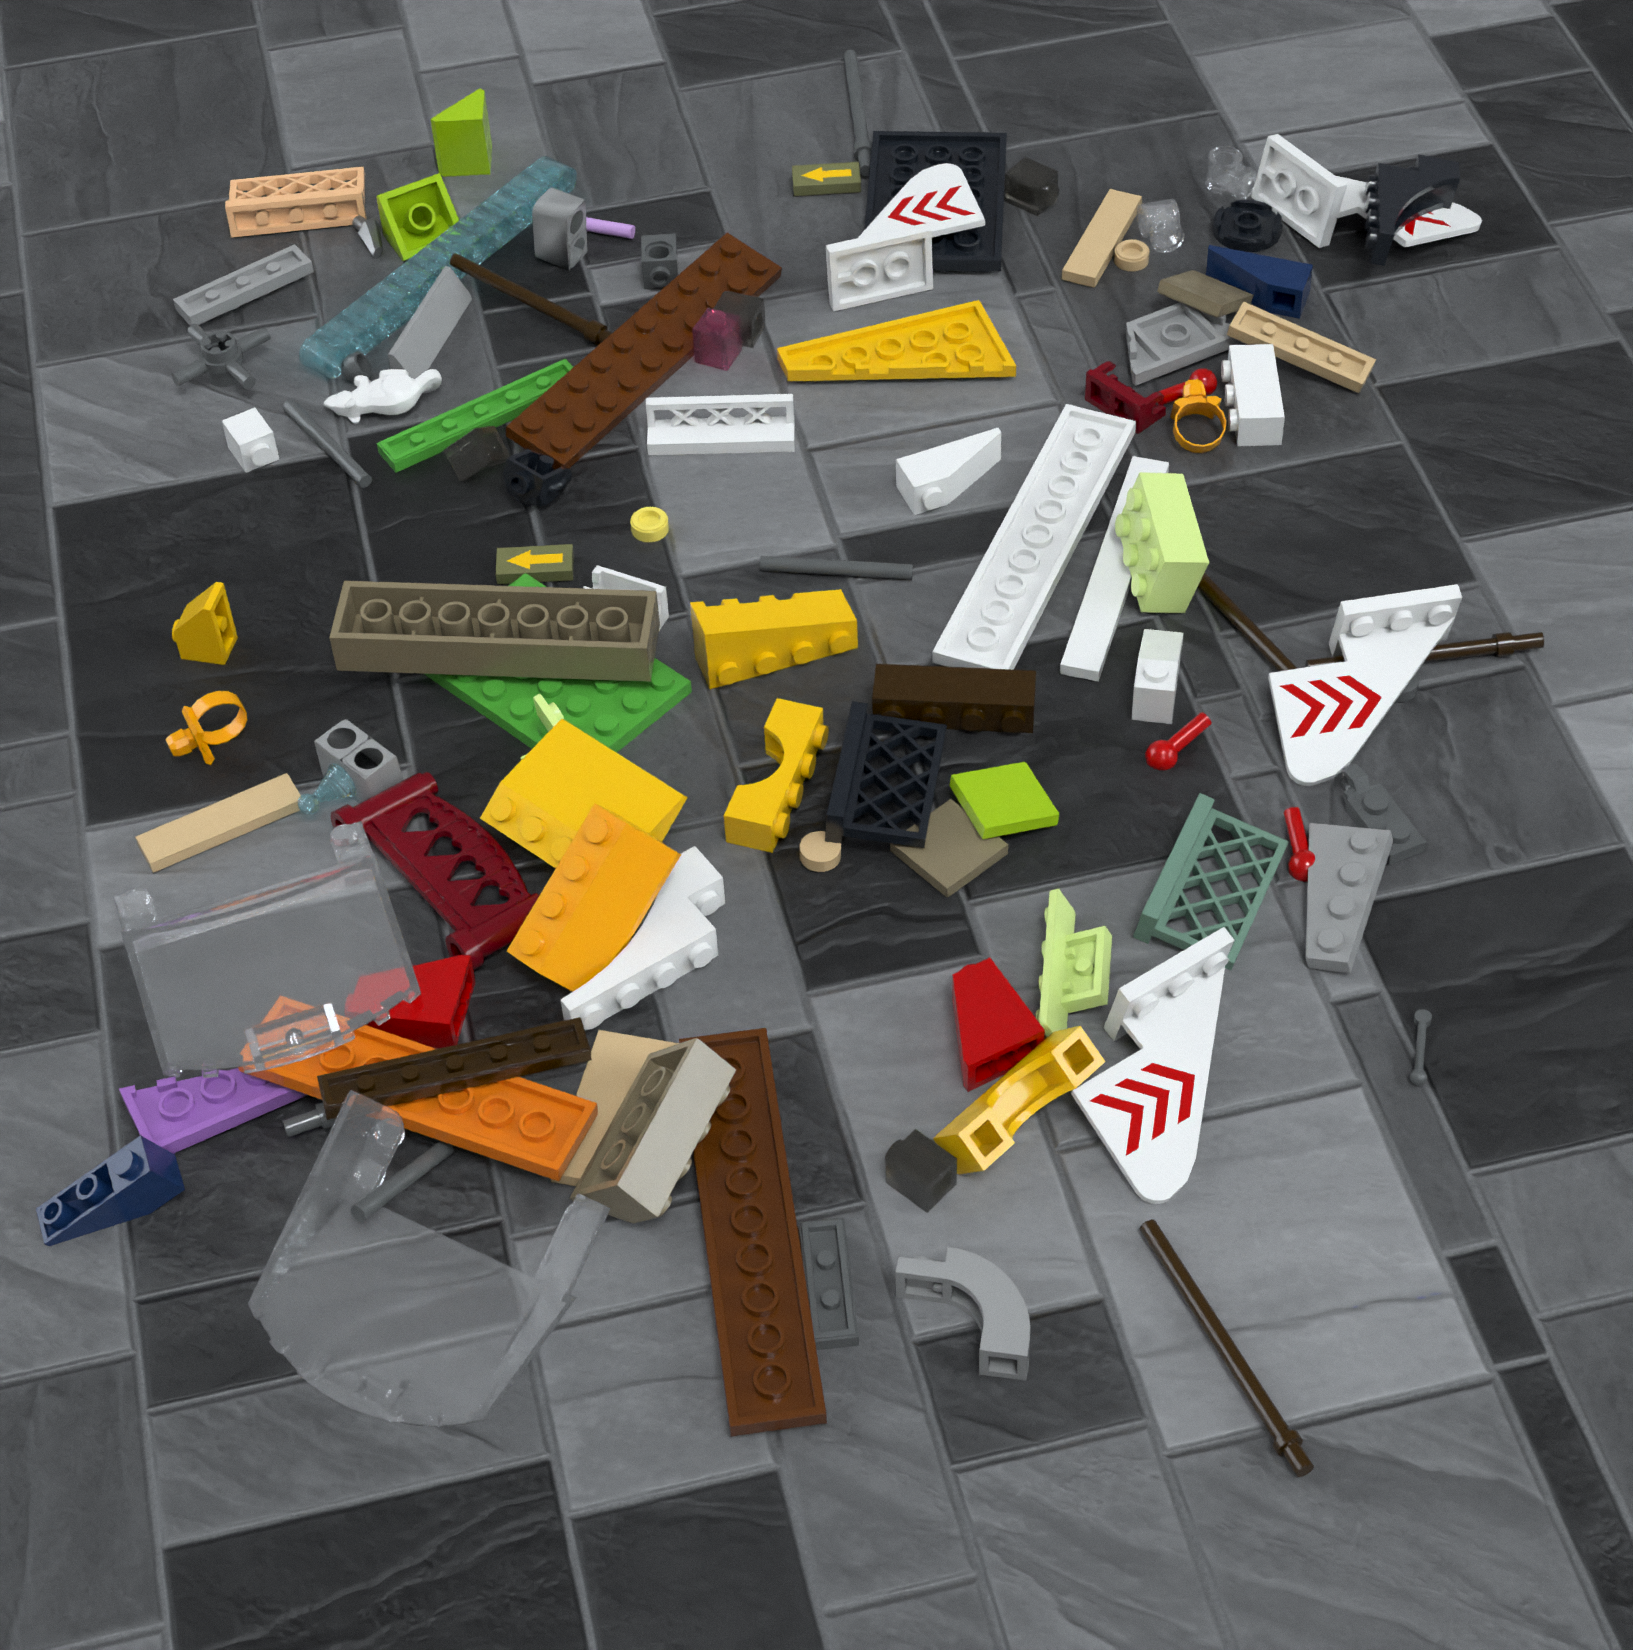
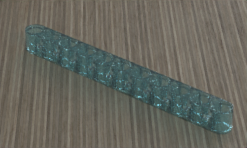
M549 156L539 158L309 336L300 348V362L330 379L338 377L342 374V360L356 351L366 355L411 319L445 266L451 267L460 280L467 275L450 266V259L453 254L457 253L480 265L533 223V207L536 201L549 188L552 187L569 194L576 184V170Z

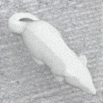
M400 369L382 370L379 373V378L372 382L367 376L358 375L354 378V384L358 386L357 389L352 392L344 390L336 395H331L324 401V406L338 415L348 417L353 424L359 423L361 414L374 412L385 415H398L412 409L422 393H428L439 388L442 377L436 369L427 370L416 379L409 377L406 370Z

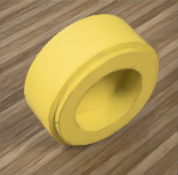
M644 507L634 512L631 516V532L639 541L656 542L664 538L669 531L668 516L660 508Z

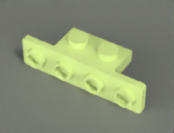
M1060 889L1050 890L1049 904L1044 911L1047 928L1046 940L1042 942L1041 947L1044 964L1043 974L1039 976L1041 1000L1040 1009L1036 1011V1019L1044 1028L1047 1037L1054 1031L1067 1029L1068 1013L1107 1005L1109 993L1112 935L1106 926L1074 933L1075 910Z

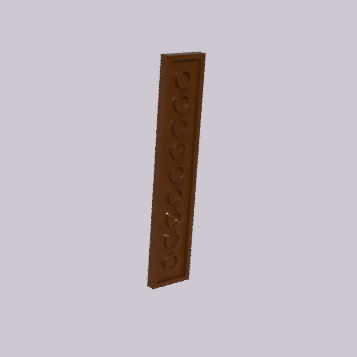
M726 233L506 426V436L524 449H530L552 457L554 459L552 468L555 470L560 466L569 469L781 277L782 267L731 234Z
M759 1028L679 1039V1043L698 1038L736 1069L729 1083L730 1092L727 1098L716 1107L709 1120L711 1128L702 1141L697 1143L694 1149L731 1436L827 1423L826 1408L767 1029Z

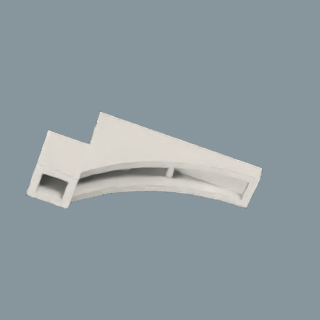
M696 846L681 853L682 855L656 896L655 902L644 923L629 944L606 968L590 981L561 999L564 1021L581 1017L585 1031L596 1028L610 1016L623 1009L633 1007L642 998L660 988L670 986L676 979L696 968L704 967L713 958L718 956L716 929L705 916L714 913L725 904L723 877Z

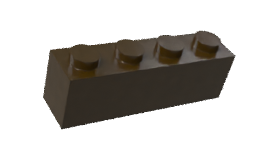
M876 664L872 696L873 714L945 724L947 729L1033 733L1036 671Z

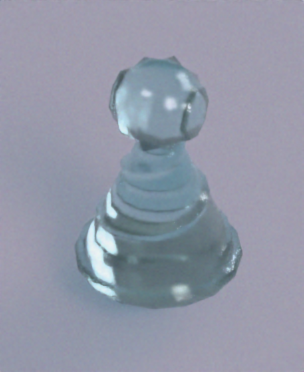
M332 763L329 765L327 773L321 780L317 790L313 794H302L298 798V808L303 814H316L320 808L319 802H330L332 800L355 797V784L341 766Z

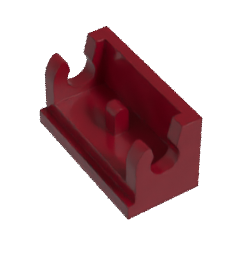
M1111 361L1104 362L1094 370H1088L1086 372L1085 400L1106 414L1136 421L1135 433H1141L1166 415V407L1161 404L1156 405L1157 402H1160L1165 397L1163 394L1154 392L1145 398L1131 387L1118 381L1116 375H1106L1116 367Z

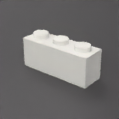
M1273 344L1229 345L1228 360H1222L1221 363L1222 382H1228L1225 385V406L1232 407L1228 411L1229 431H1235L1237 446L1282 445L1285 416Z

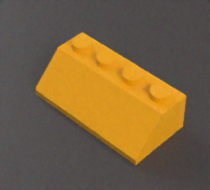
M595 803L511 942L507 952L539 974L572 992L606 968L628 945L682 854L619 814Z

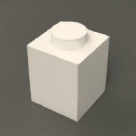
M256 408L222 420L228 448L246 473L279 460L273 431Z

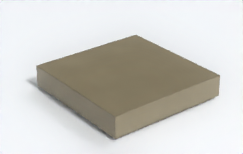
M1195 270L1161 279L1157 290L1161 295L1216 318L1238 311L1243 302L1251 305L1253 294Z
M950 799L931 812L925 848L890 843V851L948 898L1008 854V844L998 836L982 839L965 810ZM914 824L906 831L918 832L919 827Z

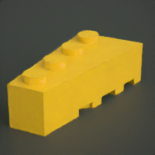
M841 589L794 593L791 599L778 600L774 595L760 596L758 602L741 604L737 598L724 599L721 605L707 607L704 601L690 602L695 658L709 689L730 685L858 648L857 619Z

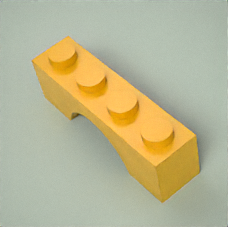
M779 698L776 699L764 725L766 754L775 759L780 764V767L770 777L760 782L737 785L724 813L727 843L773 853L779 838L786 837L790 826L792 808H798L802 800L805 778L810 779L816 765V753L818 749L823 750L827 743L829 727L824 725L823 708Z
M1081 1026L1054 1031L933 1137V1140L958 1175L984 1171L1015 1143L1012 1139L1013 1135L1030 1116L1057 1097L1076 1089L1103 1065L1105 1060Z

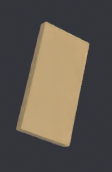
M598 1030L591 1051L592 1060L587 1062L576 1094L577 1097L597 1103L598 1115L560 1181L551 1179V1182L571 1186L578 1184L648 1055L679 1043Z

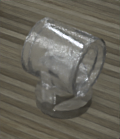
M1218 146L1213 148L1208 155L1206 185L1214 193H1231V196L1237 200H1244L1252 194L1258 171L1242 165L1243 156L1238 149L1231 146Z
M1170 198L1138 205L1137 222L1141 236L1143 238H1150L1153 249L1159 253H1168L1177 249L1184 241L1185 234L1180 225V214L1175 199Z

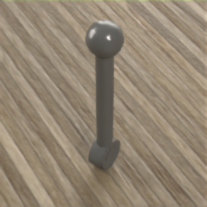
M1425 1009L1417 1010L1413 1019L1414 1024L1418 1028L1415 1067L1411 1071L1409 1078L1410 1082L1416 1086H1421L1427 1081V1074L1423 1070L1426 1028L1431 1024L1432 1014Z

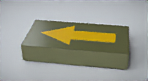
M859 162L792 166L794 196L861 192Z
M573 544L497 548V584H511L525 573L539 582L573 580Z

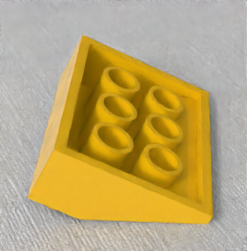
M561 719L500 782L480 819L556 868L595 803L619 814L662 842L688 797L573 724Z

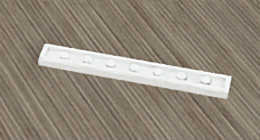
M1132 456L1060 664V674L1099 682L1132 580L1129 567L1125 566L1123 561L1124 549L1121 538L1115 532L1116 517L1122 513L1126 504L1127 492L1130 488H1133L1139 472L1168 473L1169 462Z

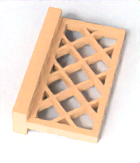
M364 166L230 180L229 200L225 202V209L231 238L352 225L353 219L358 215L367 220Z

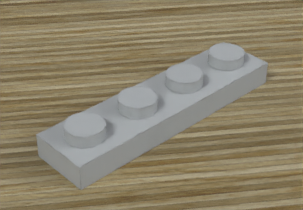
M294 244L174 298L175 309L190 326L192 324L200 325L206 323L210 319L237 309L245 303L265 296L280 287L298 281L300 278L313 273L312 261Z

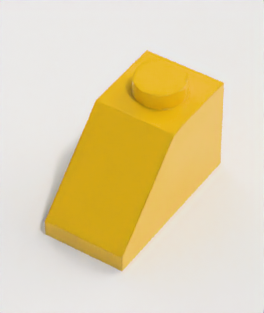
M215 582L189 602L180 619L174 622L172 639L177 643L181 659L220 665L226 664L238 636L224 583Z

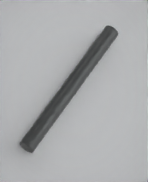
M290 399L284 403L283 410L361 488L371 484L372 477L295 400Z
M760 556L759 564L760 571L909 580H912L913 564Z

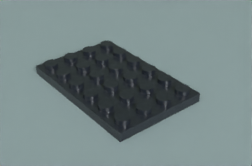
M873 131L864 230L906 183L919 172L938 164H954L962 170L984 216L985 226L932 237L933 270L946 272H1001L1007 133Z

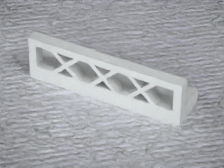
M793 394L646 398L648 455L795 452ZM770 407H786V416L771 417L765 411ZM733 408H743L749 413L745 417H733L728 412ZM696 409H707L712 415L708 418H697L692 413ZM655 410H670L676 415L672 419L656 420Z

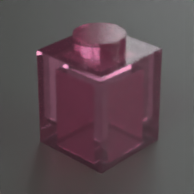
M707 308L692 329L695 363L728 371L742 351L740 316Z

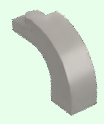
M947 1246L945 1262L934 1261L924 1256L913 1258L898 1256L895 1271L896 1297L949 1304L965 1311L977 1323L982 1334L979 1348V1375L1027 1380L1030 1351L1029 1314L1019 1289L1003 1270L982 1256Z

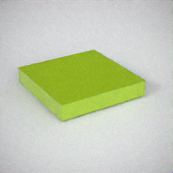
M1026 762L951 775L949 786L982 839L1058 824L1059 812Z

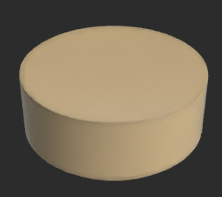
M1139 240L1122 241L1115 247L1114 262L1118 268L1125 271L1142 270L1149 263V247Z
M825 831L809 833L800 842V861L809 870L816 872L829 871L835 868L841 860V843L825 842Z

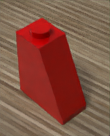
M458 955L359 978L354 995H348L346 999L344 1016L346 1019L432 1048L440 1049L457 1045L476 983L471 955Z
M990 957L976 964H968L960 969L959 972L952 974V1001L964 1088L969 1092L1010 1071L1044 1041L1045 1030Z

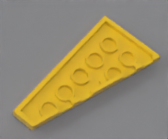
M980 300L777 348V359L788 381L1016 377V364Z

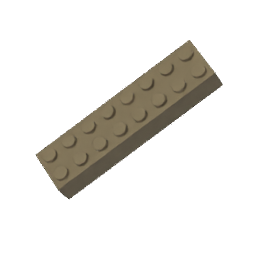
M344 581L329 639L337 671L651 682L660 619L656 591Z

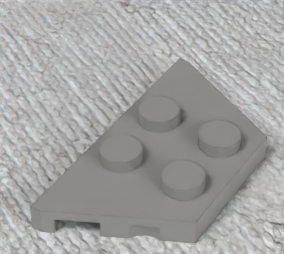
M1180 302L1126 323L1132 383L1135 386L1229 350V345H1242L1244 343L1227 335L1230 324L1226 323V315L1216 318Z

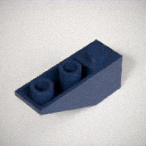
M1209 245L1206 267L1207 276L1253 294L1251 304L1266 312L1300 319L1310 293L1312 264Z
M141 1135L36 1208L44 1244L47 1246L56 1245L154 1212L185 1190L175 1154Z

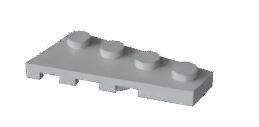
M1309 823V851L1314 853L1315 862L1308 868L1306 961L1308 968L1351 973L1393 844L1391 830Z

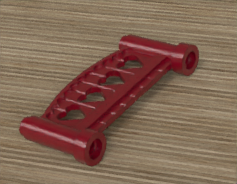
M418 772L353 807L346 804L331 812V822L334 830L346 847L353 848L368 838L453 928L455 932L445 938L448 952L451 957L471 955L473 970L483 965L485 957L513 941L540 894L534 893L531 895L528 892L516 866L502 846L487 830L457 807L435 796L439 791L438 785L429 772H424L423 774ZM417 813L428 814L429 822L439 825L434 830L404 832L412 817ZM443 836L452 839V846L462 849L458 854L427 856L435 841ZM463 861L474 862L475 869L485 873L480 879L450 881L458 865ZM488 885L497 886L499 888V895L509 898L503 904L474 906L482 889Z

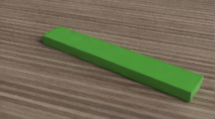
M567 359L556 362L378 442V453L395 473L514 420L569 372L573 366Z

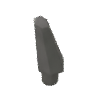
M360 215L356 216L353 219L352 225L359 231V237L364 241L373 257L377 259L383 251L380 225L375 218L366 220Z

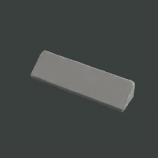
M445 266L388 353L390 369L406 370L409 377L413 379L427 371L472 301L469 291L451 267Z

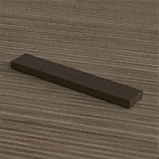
M581 1017L319 1075L317 1078L326 1119L330 1120L592 1059L591 1049Z

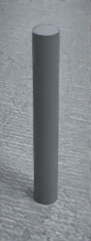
M439 1141L354 1204L350 1209L353 1218L363 1222L453 1154V1146Z

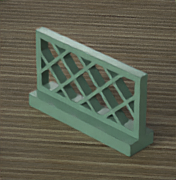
M1199 793L1142 911L1133 937L1149 944L1152 936L1185 950L1225 927L1235 940L1227 956L1229 961L1225 965L1226 969L1232 970L1289 841L1213 809L1212 806L1215 799ZM1213 825L1230 831L1234 840L1218 844L1211 831ZM1260 844L1274 850L1275 853L1273 857L1257 860L1250 846ZM1240 849L1247 863L1231 867L1224 853ZM1214 856L1220 870L1204 873L1197 859ZM1252 872L1259 887L1243 890L1236 876ZM1226 879L1233 893L1216 897L1209 883ZM1200 886L1207 900L1190 904L1183 889ZM1239 903L1246 917L1229 921L1222 906ZM1212 909L1219 924L1202 928L1195 913ZM1185 916L1192 931L1181 933L1166 925L1170 919ZM1240 929L1237 935L1234 930Z

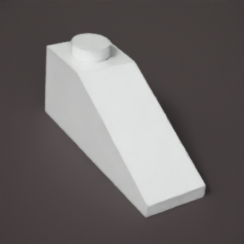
M1000 429L988 430L896 459V487L913 514L917 515L950 504L1001 460Z
M1144 629L1134 683L1132 720L1172 724L1184 633Z

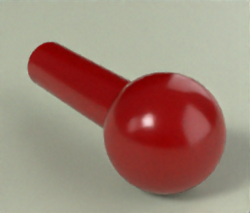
M1197 369L1189 377V380H1201L1204 384L1206 396L1214 393L1217 388V377L1209 369ZM1185 382L1158 391L1165 397L1157 403L1165 405L1183 398Z
M1201 712L1169 740H1157L1151 743L1145 753L1147 764L1156 770H1168L1174 767L1177 763L1178 752L1212 724L1210 718Z
M1291 807L1283 812L1293 855L1288 863V871L1294 879L1308 882V868L1314 864L1316 858L1314 853L1309 851L1300 809L1298 807Z

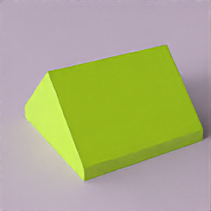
M479 88L430 119L438 170L443 177L491 174L492 140L485 91Z
M440 173L376 196L383 236L402 261L466 238Z

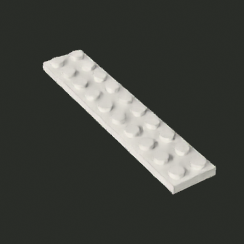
M1069 404L1065 405L932 652L933 663L947 667L1014 670L1135 434L1136 421Z

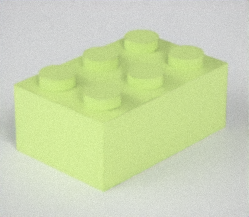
M1139 472L1133 488H1130L1127 492L1123 511L1117 515L1115 521V532L1121 538L1124 549L1123 561L1125 566L1129 567L1132 578L1131 591L1133 596H1137L1141 612L1185 613L1209 564L1183 474Z

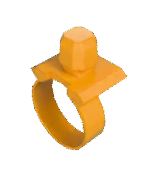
M1199 379L1185 382L1183 398H1179L1174 402L1170 418L1174 420L1173 433L1176 441L1182 448L1194 453H1204L1213 450L1220 444L1226 430V418L1224 412L1219 408L1222 399L1217 396L1206 397L1204 384ZM1191 414L1204 415L1210 419L1217 416L1222 425V434L1212 443L1205 445L1193 444L1185 440L1179 433L1177 421Z
M229 691L208 693L198 699L192 707L183 706L182 714L188 728L185 730L179 729L170 734L165 740L173 756L191 753L192 749L197 747L205 763L211 765L215 758L208 744L218 745L238 736L246 725L247 712L236 694ZM222 704L239 706L237 716L222 729L212 732L203 731L198 722L199 718L206 711Z

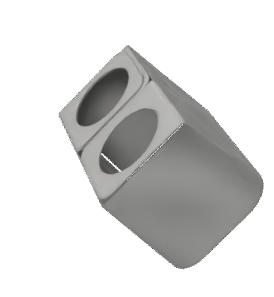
M552 187L549 188L536 201L532 211L535 256L569 271L588 252L586 203L582 198Z
M347 719L339 722L314 741L323 776L358 803L404 780L397 756ZM358 752H362L378 764V766L372 769H362L356 766L354 758Z

